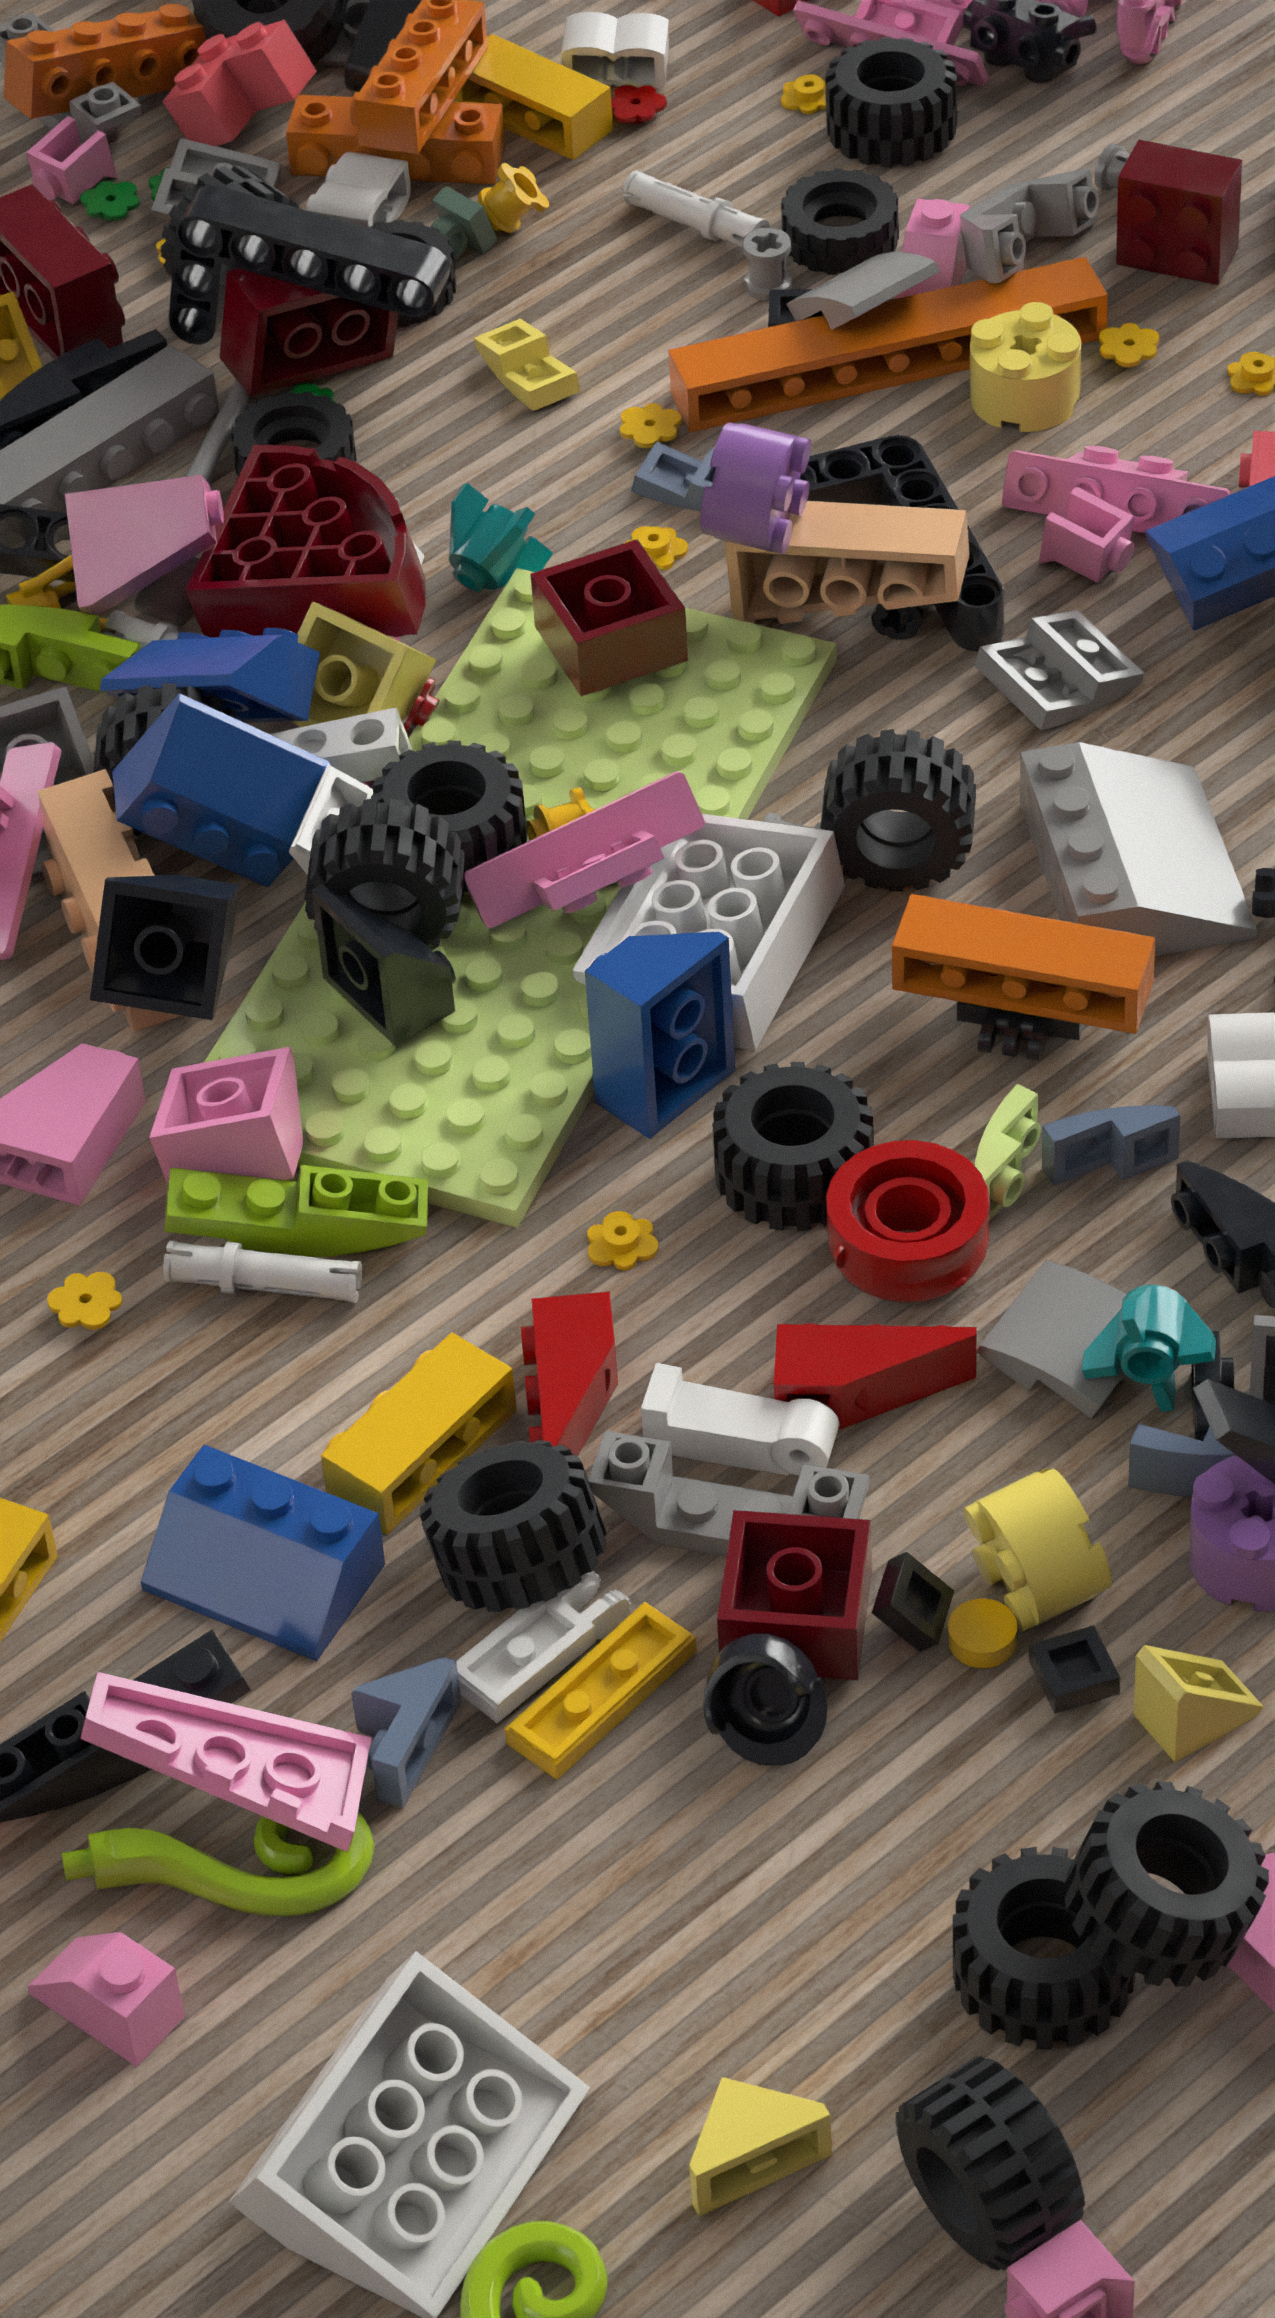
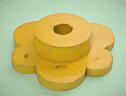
M807 74L797 78L795 81L785 83L783 85V95L781 96V106L787 110L800 109L803 114L808 115L816 113L818 109L826 110L825 81L817 75Z
M1125 323L1120 329L1115 327L1106 328L1099 334V343L1101 344L1100 355L1105 359H1114L1122 367L1137 366L1143 360H1151L1157 356L1156 346L1160 341L1159 333L1150 328L1140 329L1134 323Z
M1247 352L1240 357V362L1230 363L1227 367V374L1231 377L1230 387L1232 390L1243 394L1254 391L1259 396L1270 395L1273 392V388L1275 389V357L1259 352Z
M648 403L643 408H627L621 413L622 425L620 426V436L625 439H633L638 447L652 448L656 442L663 443L664 441H671L676 438V428L682 422L681 414L674 409H663L658 403Z
M642 526L632 532V540H639L660 570L672 568L675 564L674 560L681 559L688 553L687 542L682 538H678L673 528Z
M624 1211L609 1213L604 1218L603 1225H593L587 1231V1239L590 1243L588 1247L589 1260L598 1266L614 1264L617 1269L627 1271L634 1268L637 1261H647L654 1258L658 1253L659 1246L657 1239L652 1235L653 1224L647 1219L634 1220L632 1215Z
M95 1272L87 1277L81 1273L71 1274L66 1277L64 1281L65 1286L53 1289L47 1297L49 1309L59 1314L60 1324L67 1328H73L78 1325H82L90 1330L103 1328L111 1319L110 1312L118 1310L123 1304L121 1293L115 1290V1279L107 1272Z

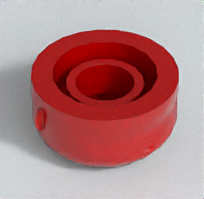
M918 1140L891 1141L869 1147L855 1154L840 1166L830 1181L826 1195L828 1247L840 1273L849 1283L864 1293L886 1301L899 1303H918L937 1299L966 1284L983 1263L990 1241L988 1186L982 1173L974 1164L955 1150L936 1143ZM903 1230H916V1231H918V1232L904 1233V1232H899V1231H903Z

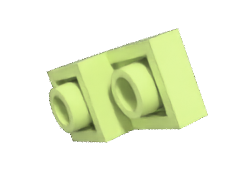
M1016 1084L992 1115L979 1143L975 1159V1167L982 1173L988 1186L990 1202L989 1220L1003 1206H1011L1019 1197L1025 1182V1175L1022 1173V1158L1032 1152L1041 1133V1126L1038 1123V1094L1019 1084Z

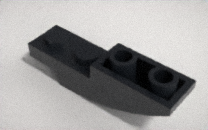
M157 329L109 349L99 338H96L47 363L25 378L0 400V450L166 348L167 340Z
M1190 1160L1177 1164L1176 1193L1171 1196V1206L1179 1225L1184 1230H1192L1203 1245V1251L1210 1267L1216 1273L1223 1272L1238 1294L1259 1286L1266 1303L1271 1308H1275V1202L1251 1187L1214 1169Z
M213 1629L133 1679V1681L230 1704L251 1691ZM83 1691L0 1744V1822L31 1817L75 1804L102 1794L153 1769L81 1739L90 1703L89 1696Z

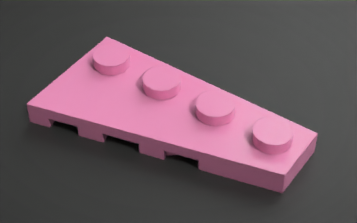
M97 1672L81 1735L82 1740L343 1851H349L354 1834L372 1737Z

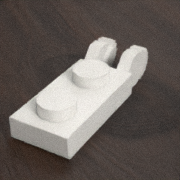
M592 1570L589 1573L583 1574L581 1576L582 1581L573 1588L564 1589L557 1593V1597L546 1602L542 1600L531 1604L528 1608L520 1609L456 1661L460 1694L494 1722H500L596 1643V1639L603 1640L615 1627L623 1622L624 1618L628 1616V1611L631 1609L629 1607L631 1604L630 1599L616 1589L614 1591L610 1590L608 1594H604L602 1599L599 1598L581 1614L578 1613L585 1604L588 1605V1602L598 1593L597 1590L600 1587V1576Z

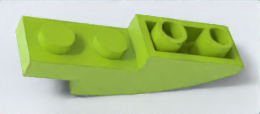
M0 605V684L24 690L35 675L104 693L100 691L101 680L141 650L140 643L101 634L99 616L44 606Z
M301 1165L298 1182L170 1167L164 1232L226 1239V1242L241 1243V1249L306 1257H332L366 1252L400 1244L426 1234L428 1179Z

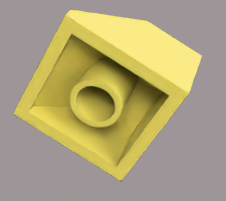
M312 601L297 634L299 636V643L320 652L308 721L289 722L305 727L397 707L401 721H404L409 716L412 706L426 684L437 659L348 616Z

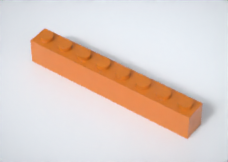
M1085 256L1018 271L1000 283H988L982 279L888 300L832 330L825 316L821 315L668 350L671 395L689 433L726 425L729 422H740L969 370L971 330L975 322L982 319H990L1005 312L1020 310L1025 304L1031 302L1048 304L1053 309L1054 315L1063 318L1077 330L1081 344L1099 340L1100 332L1107 328L1108 294Z

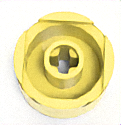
M1042 302L1027 303L1020 310L1005 312L990 319H982L975 322L972 326L970 340V402L975 413L986 423L1002 428V421L1019 423V432H1037L1050 429L1070 418L1074 413V404L1080 398L1081 339L1077 330L1063 318L1054 315L1053 309L1048 304Z
M1047 1467L1039 1472H1034L963 1508L966 1522L975 1539L981 1544L972 1549L976 1565L990 1586L1000 1581L1009 1592L1004 1595L1005 1605L1015 1615L1017 1628L1021 1632L1038 1626L1098 1596L1099 1593L1112 1586L1109 1565L1101 1543L1098 1542L1091 1546L1083 1524L1090 1520L1070 1485L1054 1468L1048 1470Z

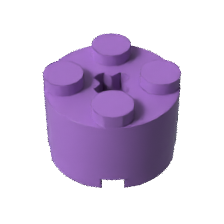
M727 423L719 435L709 465L716 468L712 487L706 485L704 487L701 505V531L703 534L714 536V538L785 554L792 533V520H789L791 514L801 516L808 499L809 482L800 480V475L804 473L809 461L811 439L743 423Z
M1237 1455L1215 1464L1196 1478L1193 1485L1191 1502L1190 1567L1198 1584L1210 1596L1220 1602L1231 1605L1232 1599L1254 1603L1253 1611H1275V1484Z

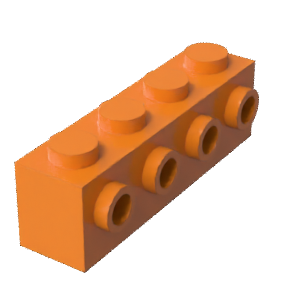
M422 0L414 13H410L407 16L405 26L396 39L390 41L384 57L378 65L372 67L369 79L360 92H356L353 95L350 105V119L353 124L357 125L358 146L414 154L420 152L488 48L484 2L473 0Z
M165 4L156 11L141 14L126 12L118 14L116 19L96 23L89 21L76 22L71 28L52 32L45 30L32 31L27 34V37L6 41L4 99L30 119L68 112L70 111L69 101L88 93L95 87L106 85L112 81L132 98L172 90L176 85L174 78L177 74L192 65L199 57L198 48L207 41L204 27L197 22L194 14L187 7L180 4Z
M297 95L286 130L291 175L327 176L330 166L336 165L343 154L354 152L408 161L411 181L496 184L497 169L501 166L506 148L502 104L452 102L420 152L414 154L358 146L357 125L353 124L350 119V105L353 97Z
M911 894L891 946L892 990L1137 1034L1154 982L1155 937Z

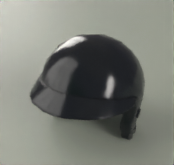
M750 1634L739 1637L720 1651L710 1668L703 1700L704 1719L710 1733L714 1735L720 1734L728 1746L745 1760L759 1765L783 1766L793 1763L807 1755L820 1740L826 1726L828 1708L822 1686L824 1682L821 1677H818L811 1660L805 1653L787 1639L772 1634Z

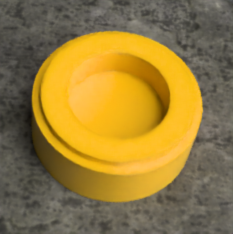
M979 1598L962 1603L952 1612L948 1621V1645L951 1653L963 1664L975 1668H991L1004 1663L1013 1655L1017 1646V1620L1015 1615L1006 1605L992 1599Z

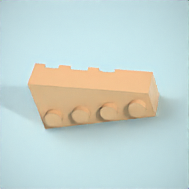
M807 501L801 516L791 514L789 520H792V533L785 554L724 541L733 619L755 624L756 620L775 617L778 618L780 624L800 622L803 620L805 613L833 610L835 617L857 614V610L861 606L880 603L886 610L958 601L969 559L966 510Z
M106 769L37 791L50 859L41 862L43 875L51 895L62 894L64 898L61 900V906L71 933L81 932L84 936L81 939L82 949L92 973L94 970L105 879L107 877L155 876L147 858L140 860L132 837L133 828L117 821L112 793L114 792V786ZM109 1004L113 1012L123 1011L133 1032L182 1016Z

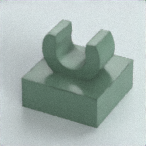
M445 186L432 199L439 218L431 226L438 229L442 236L446 235L449 239L450 246L453 248L454 260L462 255L467 245L484 255L498 241L482 205L448 186Z

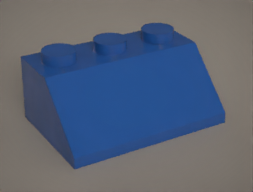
M1275 476L1145 531V536L1193 631L1275 597Z
M265 628L263 635L252 636L235 630H222L218 638H209L192 632L178 633L177 640L151 641L101 680L100 691L119 698L125 693L133 696L137 695V688L150 685L153 689H162L163 683H176V689L186 690L188 686H193L201 689L202 696L207 697L211 694L223 700L222 709L232 708L237 714L238 720L244 723L308 721L320 652L299 643V636L296 633L280 628Z
M178 693L112 771L116 818L120 823L269 887L294 859L288 851L327 765H330V762Z
M721 932L629 936L608 953L598 956L590 967L585 970L595 1103L651 1139L736 1070L729 937Z
M203 1444L168 1491L141 1579L142 1590L304 1657L318 1661L385 1566L379 1513Z

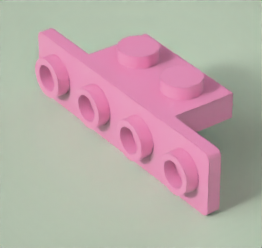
M862 0L855 16L802 1H797L793 9L803 34L817 44L829 45L832 42L846 47L859 46L858 43L866 40L876 41L885 37H891V39L910 38L914 42L929 43L933 45V50H942L946 53L948 60L953 61L955 65L957 85H966L969 82L985 86L989 77L977 52L954 46L963 27L961 11L924 0Z
M1085 446L1084 453L1078 452L1068 459L1014 450L1008 455L1001 502L1007 508L1045 515L1053 512L1066 518L1070 492L1075 487H1078L1133 515L1132 531L1145 533L1150 528L1231 495V493L1225 488L1187 482L1188 472L1172 469L1173 461L1170 459L1156 456H1140L1138 463L1118 459L1119 451L1112 448Z
M53 742L9 749L0 779V960L12 957L44 827L37 791L54 785L61 756V749Z
M677 771L463 873V880L483 924L488 928H494L542 904L553 911L562 907L565 914L572 913L595 902L598 899L595 891L617 881L619 887H626L651 875L653 871L650 865L664 859L660 848L703 828L705 820L685 775Z

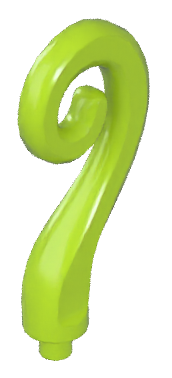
M358 1812L349 1851L346 1852L336 1848L334 1856L327 1864L310 1873L293 1877L278 1878L250 1874L230 1866L168 1834L140 1828H122L87 1834L89 1848L61 1854L66 1881L94 1876L96 1890L134 1884L159 1883L178 1888L212 1903L240 1912L262 1916L286 1917L324 1909L348 1896L360 1885L370 1869L375 1844L367 1822ZM261 1816L256 1825L253 1845L255 1853L263 1864L275 1873L286 1875L303 1874L310 1870L313 1865L311 1849L306 1845L289 1843L284 1839L286 1834L293 1829Z
M530 2221L512 2226L489 2240L472 2262L461 2292L460 2318H501V2295L510 2277L523 2267L540 2262L555 2263L565 2267L573 2274L575 2288L567 2297L554 2301L543 2296L537 2281L530 2277L522 2278L517 2281L512 2292V2308L516 2317L596 2318L604 2305L607 2294L608 2276L606 2266L596 2246L584 2234L567 2225L550 2221Z

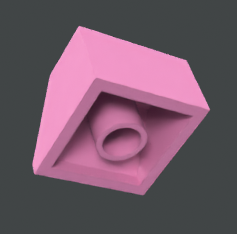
M291 1047L171 1069L149 1137L167 1184L170 1167L278 1180L294 1178L303 1147V1135L295 1061Z

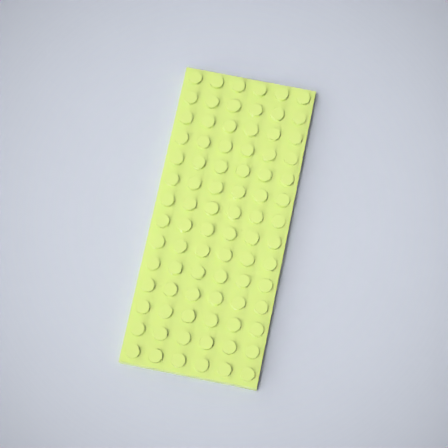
M516 568L435 698L440 700L435 711L432 712L428 722L423 726L417 725L409 737L413 751L421 750L423 744L435 742L436 745H446L448 741H461V745L469 746L472 743L484 745L486 752L498 751L504 755L506 763L514 764L519 772V779L522 780L526 822L534 819L533 814L536 805L542 804L548 809L571 802L570 789L581 787L588 804L596 810L677 771L685 775L702 814L747 820L837 661L836 643L685 608L688 661L580 696L535 628L530 576L534 572ZM616 881L595 891L598 897L595 902L572 913L565 914L562 907L553 911L542 904L494 928H488L483 924L469 891L464 892L465 897H461L458 922H454V931L448 939L440 938L439 947L432 950L433 952L436 950L442 952L454 969L456 981L452 986L455 1012L396 1046L323 979L317 931L314 929L315 920L308 919L305 911V902L204 1063L291 1047L295 1061L303 1135V1147L297 1168H301V1165L428 1179V1204L518 1228L594 1093L586 985L574 979L572 970L621 887H619Z

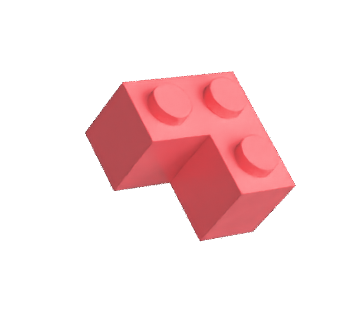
M285 20L263 26L261 22H257L243 29L238 35L225 38L223 34H219L204 42L198 48L199 57L192 65L177 74L174 78L176 85L162 102L187 140L218 146L232 142L255 112L295 100L316 73V69Z

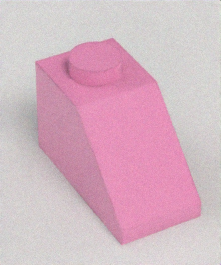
M942 199L916 200L905 230L902 252L917 254L936 261L940 272L896 295L895 299L961 284L967 265L960 214L969 210L970 205L951 203Z
M121 1932L76 1937L28 1985V1991L31 1996L136 2067L185 2018L175 1968Z

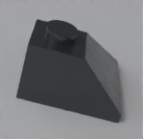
M183 875L107 877L104 882L90 1000L213 1020L232 944L239 885Z
M322 884L311 890L323 979L394 1046L455 1012L452 984L455 983L456 976L450 961L442 952L438 950L433 952L412 932Z

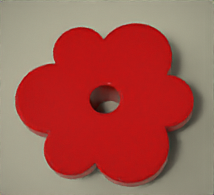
M622 85L615 89L614 97H611L614 118L621 123L637 124L650 121L655 118V113L663 111L667 107L666 97L655 93V88L650 85H643L639 88L633 85Z
M431 677L427 680L420 695L414 702L404 724L408 738L417 725L423 726L428 722L432 712L435 711L440 700L431 696L436 686V680Z

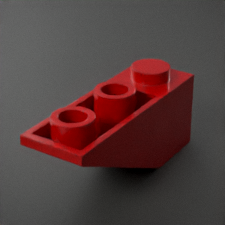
M610 1291L531 1298L533 1325L521 1326L524 1366L537 1365L538 1375L525 1376L528 1416L541 1415L542 1426L529 1427L530 1443L537 1440L550 1441L552 1446L563 1445L571 1450L572 1455H579L618 1385Z
M777 1324L774 1399L790 1402L801 1398L821 1402L832 1409L837 1415L840 1423L838 1429L849 1427L977 1378V1327H952L947 1325L885 1326L881 1324Z

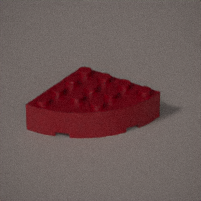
M253 445L224 506V524L215 526L217 543L203 551L185 589L203 635L209 638H218L222 630H235L252 636L263 635L265 628H280L298 634L312 601L348 616L387 636L417 635L426 606V578L399 503L384 482L357 462L344 457H339L335 462L321 459L316 449L293 445Z

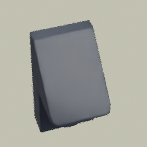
M442 1657L361 1684L352 1691L356 1727L360 1732L374 1736L368 1755V1767L374 1772L378 1801L404 1808L460 1707L461 1696L455 1660Z

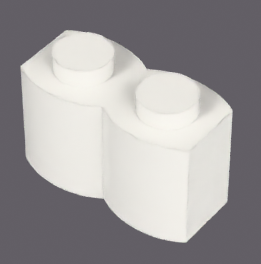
M581 12L566 17L562 45L563 66L607 86L613 84L618 87L633 85L639 88L643 85H650L655 89L665 86L669 54L668 19L650 13H633L618 19L599 12Z
M346 152L341 156L336 165L330 166L326 182L318 189L316 194H312L309 197L306 210L367 228L378 222H392L402 214L411 194L408 161Z
M1275 1013L1208 1015L1207 1057L1215 1138L1275 1137Z

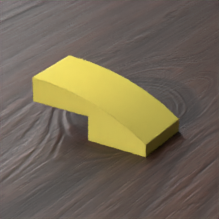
M522 319L515 320L474 337L475 348L492 372L519 401L532 411L580 392L577 372L551 356L546 335Z

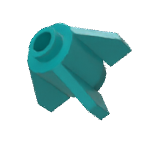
M465 483L451 502L448 560L454 568L452 572L454 578L466 588L480 592L482 589L495 590L505 586L516 568L531 572L543 570L553 552L534 536H529L526 540L524 539L528 531L527 526L536 513L528 507L519 509L514 513L508 508L497 504H491L487 511L483 512L482 510L489 500L469 483Z
M1160 1285L1138 1286L1126 1294L1122 1299L1120 1311L1084 1351L1082 1372L1085 1379L1118 1375L1120 1363L1123 1372L1130 1379L1143 1384H1152L1151 1390L1161 1412L1174 1410L1176 1396L1174 1371L1180 1364L1183 1366L1214 1361L1216 1340L1213 1332L1177 1291Z

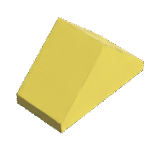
M1144 1645L1136 1655L1134 1716L1175 1763L1254 1719L1264 1708L1222 1660Z
M722 2077L689 2164L692 2206L700 2217L832 2156L831 2117L825 2105L813 2100Z

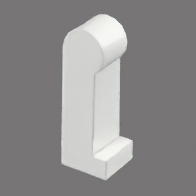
M397 707L270 734L329 761L330 766L361 783L382 777V769L389 762H399L400 754L409 749L412 750Z
M656 1363L641 1406L643 1437L671 1441L672 1456L788 1476L789 1474L800 1475L803 1464L827 1468L840 1424L837 1415L832 1409L821 1402L801 1398L785 1402L686 1382L682 1379V1368Z

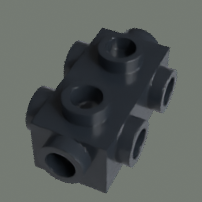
M972 0L963 16L964 28L971 31L970 47L984 52V60L987 63L995 66H1005L1012 63L1025 69V77L1039 83L1052 81L1077 65L1081 51L1079 38L1096 33V22L1091 14L1076 17L1061 11L1058 6L1052 3L1036 0Z

